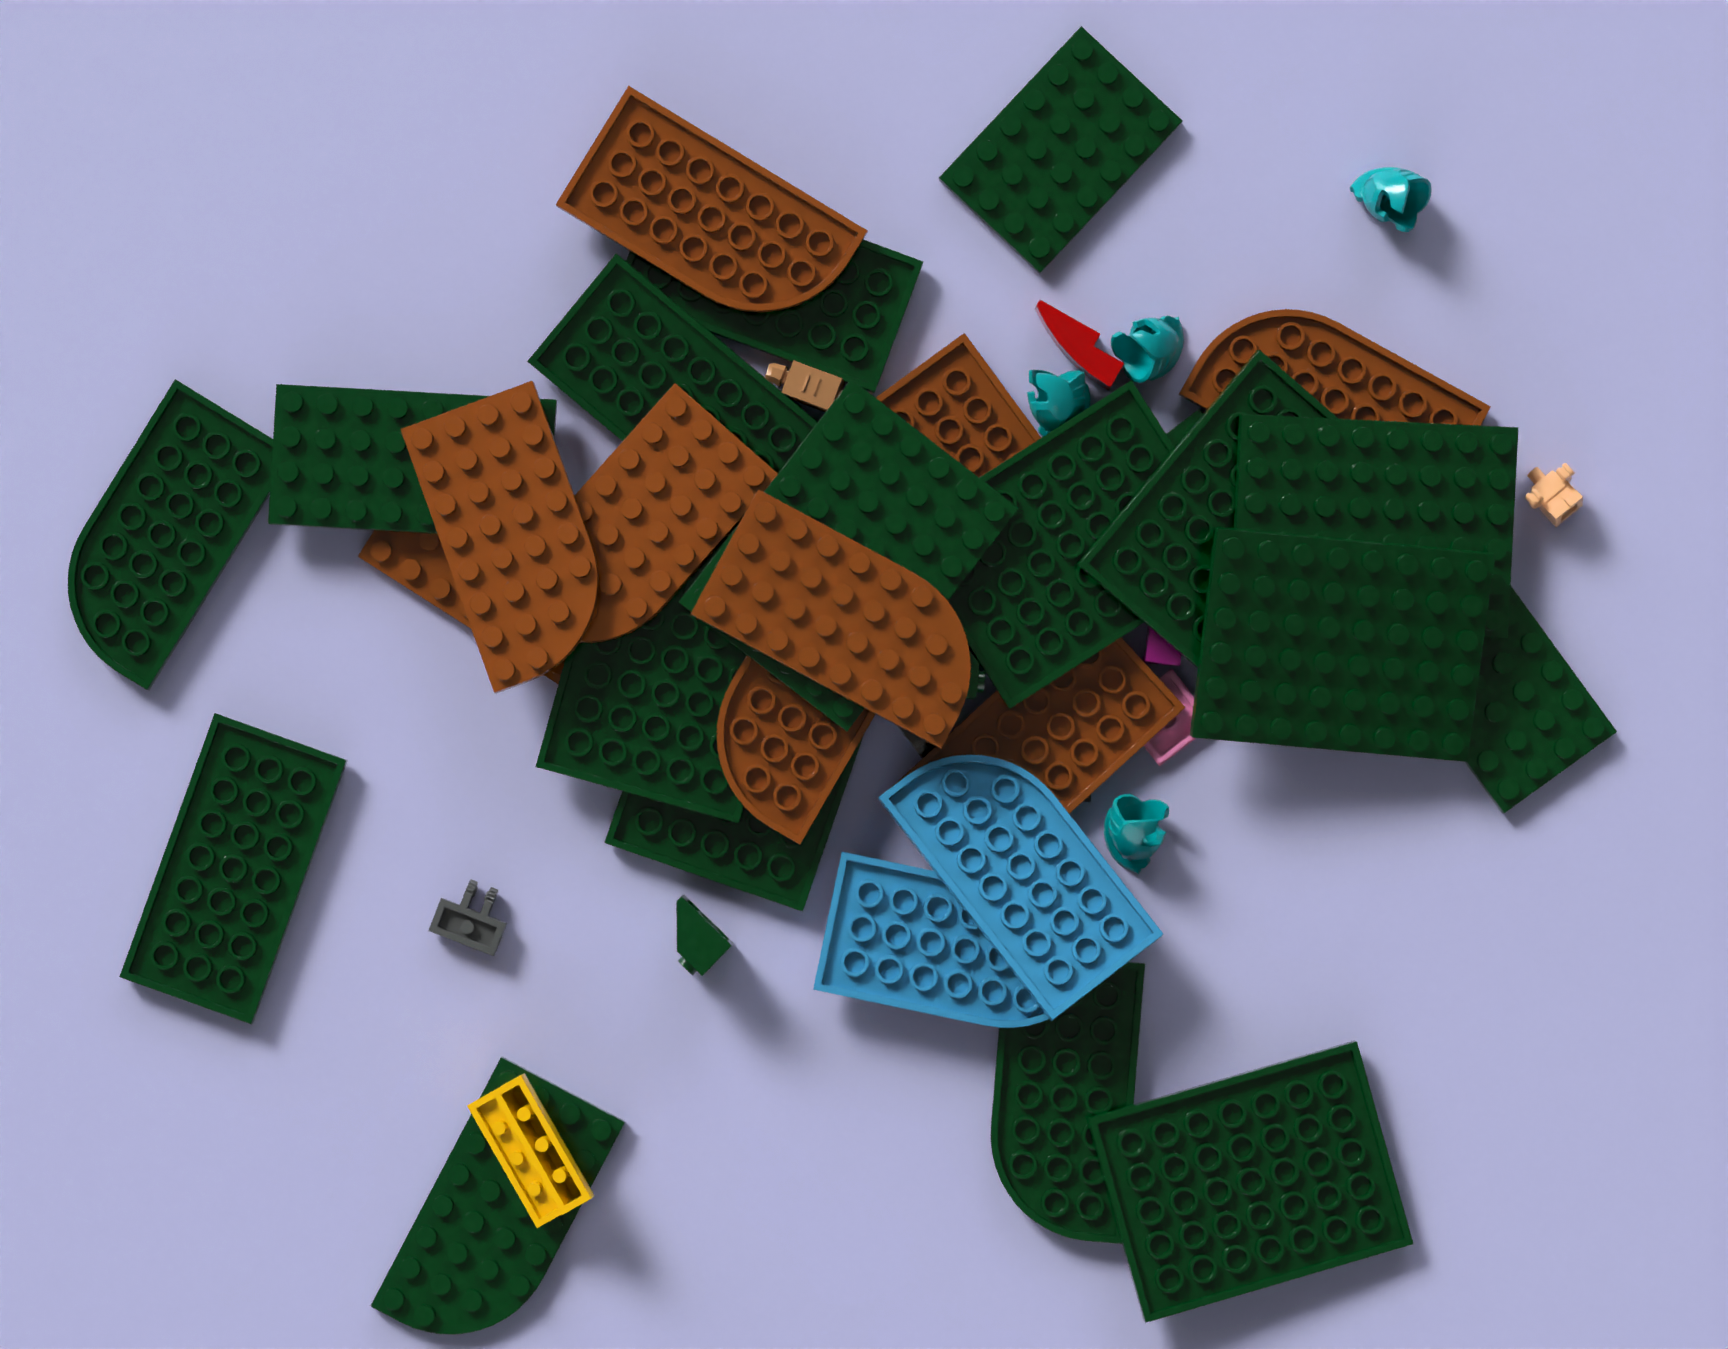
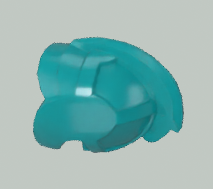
M1383 167L1367 171L1359 176L1350 186V191L1354 192L1358 202H1364L1367 210L1374 218L1380 222H1393L1397 230L1409 232L1416 225L1417 213L1428 205L1432 188L1430 181L1419 174L1402 168Z
M1179 317L1142 318L1132 322L1133 326L1128 336L1120 331L1112 335L1111 348L1114 355L1124 363L1123 369L1126 376L1137 383L1159 379L1171 371L1179 360L1184 345V333Z
M1029 370V383L1037 389L1038 397L1035 398L1034 391L1027 392L1028 403L1032 415L1040 424L1038 432L1042 437L1090 407V392L1088 384L1085 383L1084 371H1068L1060 376H1056L1043 370Z
M1123 794L1114 799L1112 808L1108 810L1105 818L1104 839L1111 856L1119 865L1139 874L1141 869L1150 863V857L1159 849L1166 835V832L1158 825L1160 820H1164L1169 815V807L1166 803L1156 799L1142 801L1132 794Z

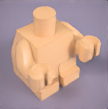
M1564 463L1562 468L1559 467L1556 472L1552 470L1547 475L1538 467L1534 468L1527 475L1535 485L1531 487V492L1526 494L1525 499L1529 502L1531 508L1536 509L1539 507L1555 527L1559 526L1583 506V496L1569 483L1575 472L1567 463Z

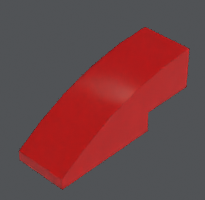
M1039 300L1035 311L1056 346L1074 366L1084 371L1088 378L1109 391L1124 363L1094 346L1100 333Z

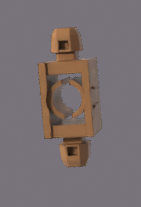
M794 360L790 371L787 370V366L773 363L768 366L765 378L772 384L779 387L783 384L782 393L791 400L823 412L828 410L845 385L844 380L840 377Z

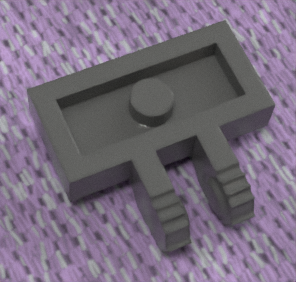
M471 879L460 904L444 898L440 899L428 931L495 956L507 925L506 922L489 916L498 894V889L491 887L485 895L481 912L468 908L478 889V882Z

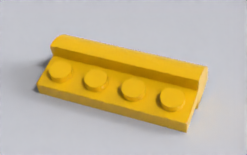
M525 1073L467 1105L537 1228L595 1196Z

